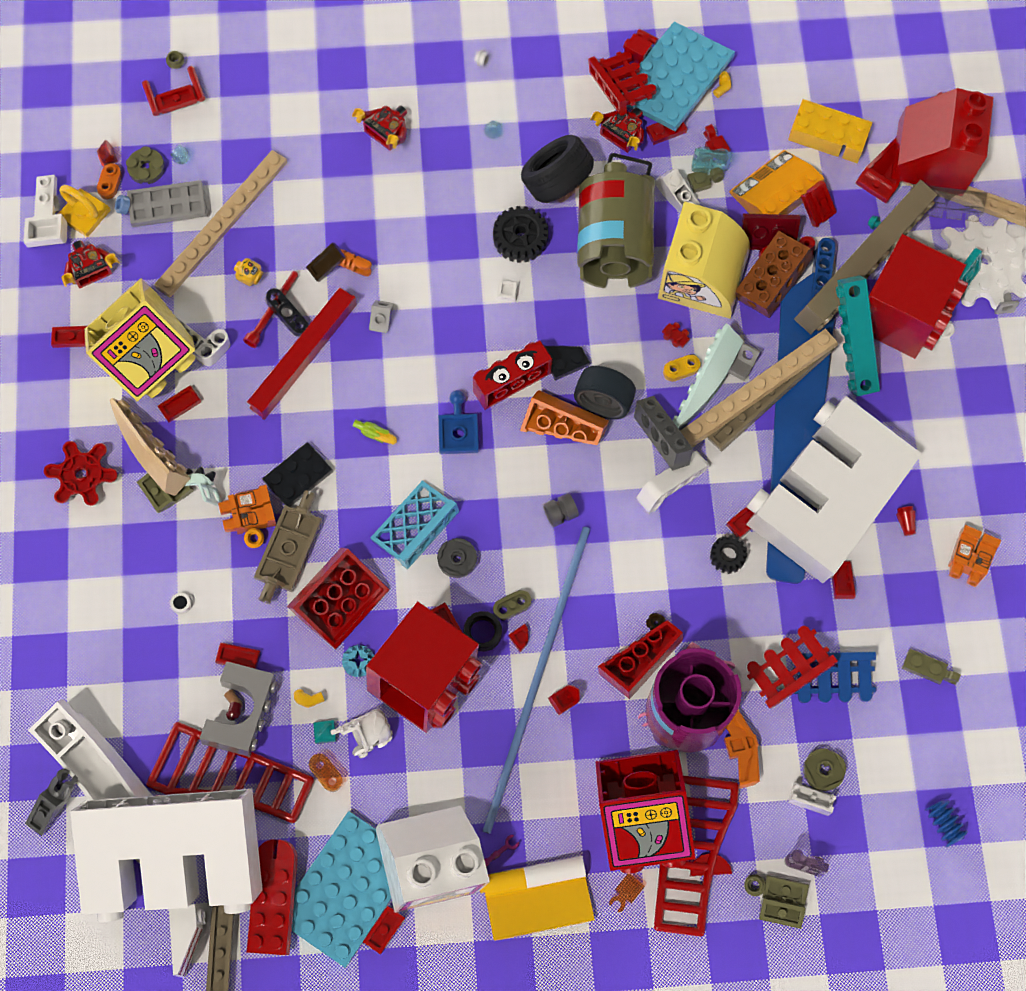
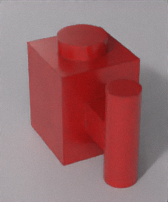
M638 29L636 34L634 33L630 39L627 38L623 45L624 52H630L632 54V61L640 64L651 51L652 45L657 43L658 38Z

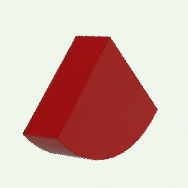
M525 624L508 635L519 652H522L528 643V629Z

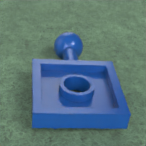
M455 390L449 397L450 402L454 405V415H438L439 454L479 453L477 414H462L461 404L465 400V395L462 391ZM456 430H461L464 435L461 438H455L453 433Z

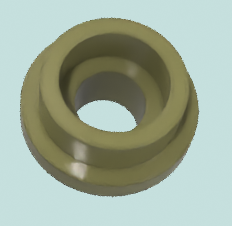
M171 51L166 57V63L172 69L182 67L185 61L184 56L178 51Z
M750 875L746 878L744 887L749 895L760 896L766 889V883L761 876ZM755 881L759 883V888L756 890L752 888V883Z

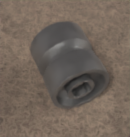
M569 493L558 497V501L551 500L543 504L545 515L552 527L563 524L564 519L569 521L579 516L577 506Z

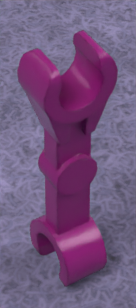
M509 835L502 848L493 852L489 858L484 859L486 868L490 865V862L499 858L507 849L515 850L519 846V842L514 846L508 843L514 835Z

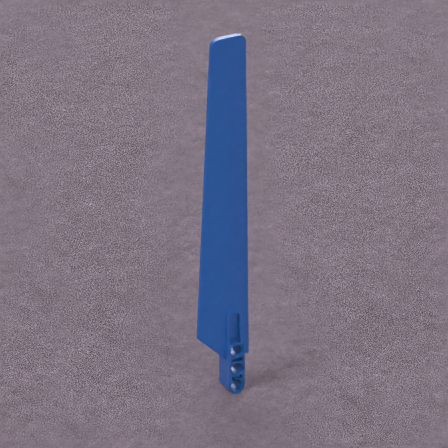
M823 238L819 241L814 253L812 274L793 286L781 301L778 361L825 328L833 336L835 315L819 332L815 330L812 334L808 333L794 320L822 289L823 286L819 285L817 281L825 285L832 278L835 242L830 238ZM821 247L827 248L828 251H824ZM819 264L825 265L826 268L820 267ZM831 353L775 403L770 493L780 484L811 509H813V506L782 483L780 479L801 451L812 440L820 445V442L814 439L813 435L821 425L814 421L813 418L825 404ZM768 542L767 576L774 581L792 584L801 583L805 578V569Z

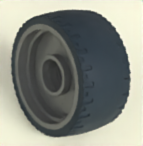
M590 366L582 372L575 388L574 398L577 404L584 410L602 418L617 420L624 418L629 412L635 397L636 387L631 379L617 370L603 366Z

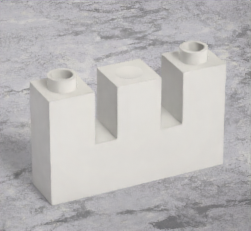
M847 396L836 407L829 401L823 405L813 418L814 421L821 425L813 435V438L850 466L848 467L816 441L812 440L801 451L780 479L782 483L814 506L817 511L815 512L780 484L770 494L761 488L746 506L754 513L746 525L821 583H824L837 572L922 455L921 452Z
M252 789L87 800L70 811L81 915L97 914L99 922H112L124 917V911L137 899L133 859H140L145 910L188 908L200 895L196 855L204 854L209 906L224 905V912L227 914L243 913L251 909L250 904L255 901L263 890Z

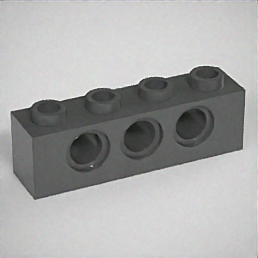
M652 396L638 400L634 418L672 471L690 465L693 448L657 399Z

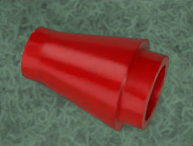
M913 506L898 508L896 516L904 536L915 535L916 511L913 510Z

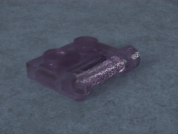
M794 850L784 859L787 867L817 877L826 874L829 868V864L824 863L823 858L817 856L806 857L800 850Z

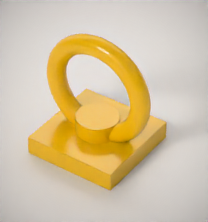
M62 185L59 189L61 196L67 204L58 214L63 215L70 227L89 237L111 211L110 207L81 188L77 190L69 185Z

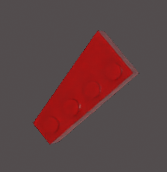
M668 620L645 634L646 636L630 644L622 652L612 656L607 662H603L598 666L599 674L628 699L639 690L683 641V632Z

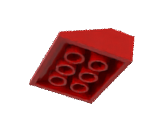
M340 548L287 607L302 622L336 649L390 589L348 548Z

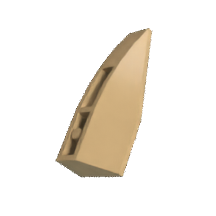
M111 398L110 403L115 419L130 450L165 493L176 496L191 479L186 474L187 469L174 460L176 457L170 451L163 448L164 444L156 437L154 438L152 435L153 431L140 422L141 418L136 413L130 411V405L126 401Z

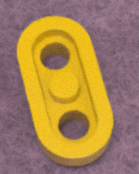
M686 355L669 361L664 366L663 376L672 382L692 376L698 372L700 360L695 355ZM691 361L694 365H689L688 362ZM670 368H675L677 371L672 372Z

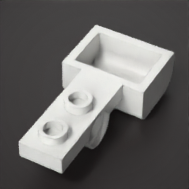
M55 175L39 176L36 179L34 217L25 218L24 244L28 248L64 244L67 241V221L62 214H55L60 208L57 197V177Z

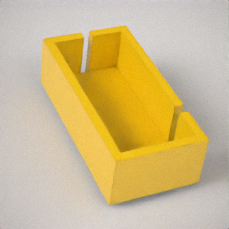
M802 99L788 140L839 157L842 146L845 145L846 148L842 159L858 164L873 122Z

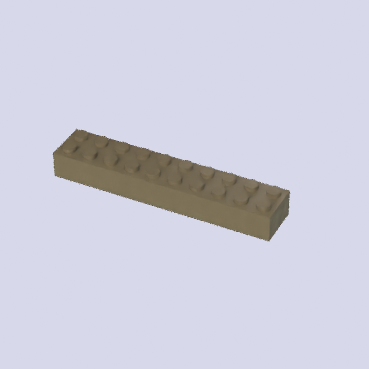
M920 180L794 320L810 334L815 330L819 332L838 312L840 299L836 294L837 280L858 275L868 279L870 274L877 269L879 264L895 248L901 235H907L914 225L935 204L933 199L938 194ZM853 286L849 289L850 296L854 294Z

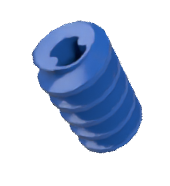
M942 800L924 810H931L932 812L928 817L936 818L932 823L933 826L940 825L937 833H945L941 840H949V843L945 846L946 848L964 839V836L968 833L967 830L960 831L963 822H955L959 816H951L954 807H946L950 800Z

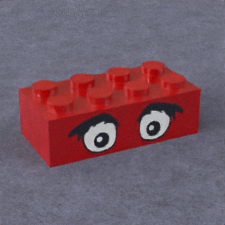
M540 340L535 343L531 342L519 352L514 351L508 358L494 362L490 368L476 372L473 376V393L484 410L550 375L552 358Z

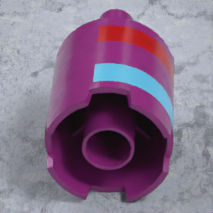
M704 648L685 649L669 659L658 671L646 702L647 723L653 733L654 740L658 744L672 750H678L679 752H698L713 746L733 719L741 702L742 690L738 674L734 675L731 668L723 660L716 657V652Z

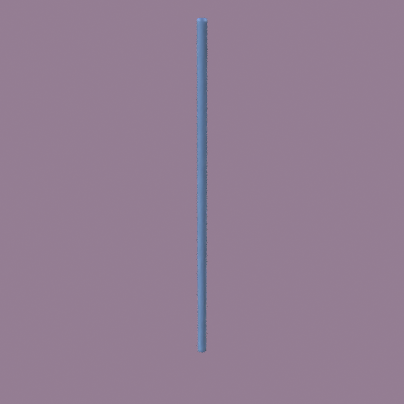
M587 527L582 528L483 828V832L491 834L590 529Z

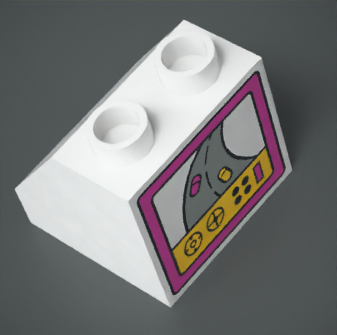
M461 806L378 824L376 827L395 913L476 894L490 882L479 837Z

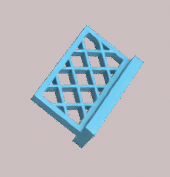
M422 480L371 536V540L401 562L402 566L409 569L460 512L457 503L447 499ZM423 488L429 491L428 498H418V494ZM441 500L445 503L441 509L433 510V501ZM430 502V510L419 511V503ZM409 504H416V512L406 513L405 508ZM431 514V520L428 523L420 524V516ZM417 516V525L406 526L407 517ZM403 518V526H392V522L395 519ZM418 529V534L415 538L407 539V530ZM404 531V539L393 540V532ZM390 532V541L382 542L378 539L382 533ZM404 544L405 549L400 554H397L394 551V545Z

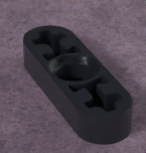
M272 288L268 290L265 297L266 304L293 335L300 337L308 327L306 319L279 289ZM271 295H273V296H276V295H277V296H278L277 301H276V300H270V299H271ZM288 308L292 311V315L285 317L282 315L281 310ZM296 323L298 325H303L302 330L300 328L295 329Z

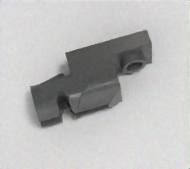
M61 769L57 772L48 788L39 795L25 822L28 827L40 836L47 832L53 818L62 811L78 781V777L75 775L71 781L62 782L67 778L70 770Z

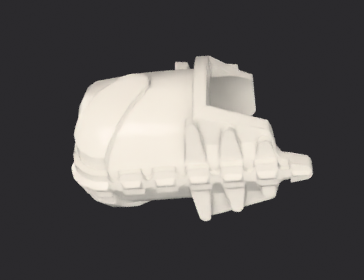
M374 709L330 731L332 735L337 733L345 735L352 732L358 744L352 751V754L354 756L357 755L359 758L366 757L368 752L372 751L376 745L378 748H381L392 740L393 735L387 717H385V713L380 709Z

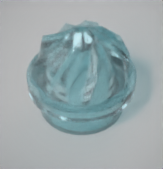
M492 120L485 125L484 133L487 137L496 139L502 135L503 129L500 122Z
M178 145L170 154L173 157V161L178 164H185L190 158L187 148H183L181 145Z

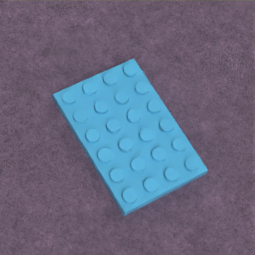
M673 22L640 63V72L637 73V75L641 73L648 75V83L645 86L649 84L655 85L656 94L652 96V99L648 100L645 98L635 102L634 106L627 105V107L631 109L637 107L644 116L676 131L733 59L735 51L683 25Z
M350 811L347 812L296 887L292 920V932L344 968L348 966L364 939L392 900L376 829Z

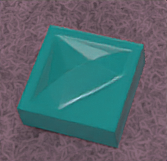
M334 720L313 722L315 744L336 742V734L332 735L330 732L335 729Z

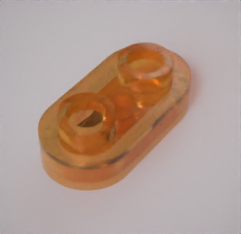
M324 754L313 755L309 760L311 772L325 790L329 792L338 791L343 784L341 774ZM319 762L324 763V766L321 769L316 768V765ZM331 778L336 779V783L334 785L329 784V780Z

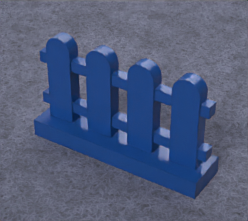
M876 652L827 653L829 657L831 655L835 656L838 661L837 667H831L817 677L818 688H811L810 683L794 693L798 694V700L801 703H808L811 700V694H818L819 701L827 703L831 700V693H838L839 700L842 702H849L852 698V693H859V699L863 702H868L872 699V693L876 692V687H872L871 672L875 671V666H871L870 662L876 660ZM802 653L806 660L813 656L812 653ZM857 661V666L850 667V662ZM800 672L797 673V679L802 676ZM830 672H837L838 688H831ZM851 672L858 673L857 688H851Z

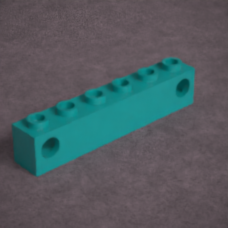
M858 275L837 280L836 294L840 299L838 311L840 317H842L841 333L845 339L843 350L847 355L845 367L850 379L848 380V388L856 396L879 392L867 279ZM852 286L854 288V296L849 295V289ZM865 380V385L860 386L861 382Z

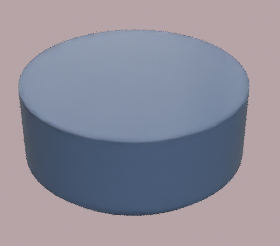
M119 195L115 201V210L117 213L125 215L130 207V199L128 196Z

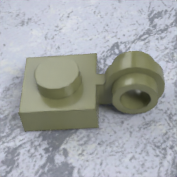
M719 167L710 170V175H707L706 170L703 169L688 174L687 179L693 193L711 188L712 184L710 181L714 183L722 181L724 179V172Z

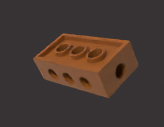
M778 231L736 289L738 301L770 318L812 260L811 249Z

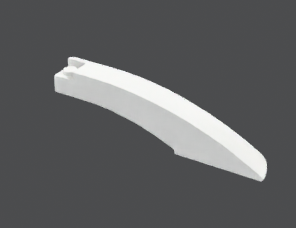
M64 699L56 702L28 729L64 769L70 770L69 775L71 778L75 775L78 777L76 784L88 800L152 796L107 740L81 712L77 714Z

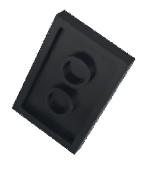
M307 442L264 476L262 480L285 506L291 507L303 497L304 491H311L333 473V469Z

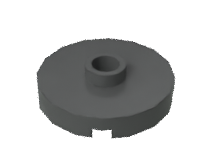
M454 538L448 542L446 541L438 550V565L441 571L449 577H465L476 567V550L465 539ZM457 556L461 558L459 562H456L453 559Z

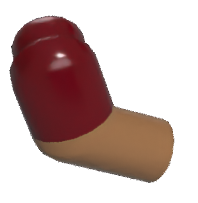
M231 689L224 696L230 703L226 717L228 720L234 721L241 715L243 703Z

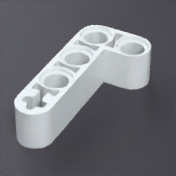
M175 316L191 335L193 341H197L194 345L195 351L193 354L203 365H214L229 350L230 341L224 330L217 329L204 339ZM219 339H224L222 343H217ZM205 353H211L210 356L204 357Z
M695 451L692 453L690 465L673 471L671 468L663 471L644 485L636 499L650 514L663 503L665 498L702 475L710 465Z

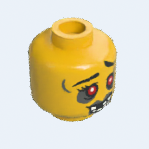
M245 258L242 262L238 261L234 267L236 279L247 286L257 285L263 275L261 265L249 258Z

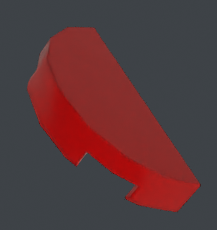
M709 854L701 855L694 862L707 863ZM718 855L713 875L732 874L728 862ZM690 870L689 877L704 876L705 871Z

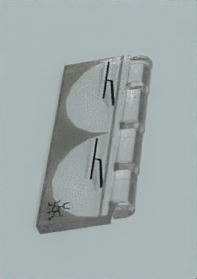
M911 184L910 190H911L916 184ZM928 186L938 195L933 199L935 204L928 210L927 216L942 218L943 211H947V219L961 220L962 214L966 213L965 221L979 222V216L984 215L987 192Z

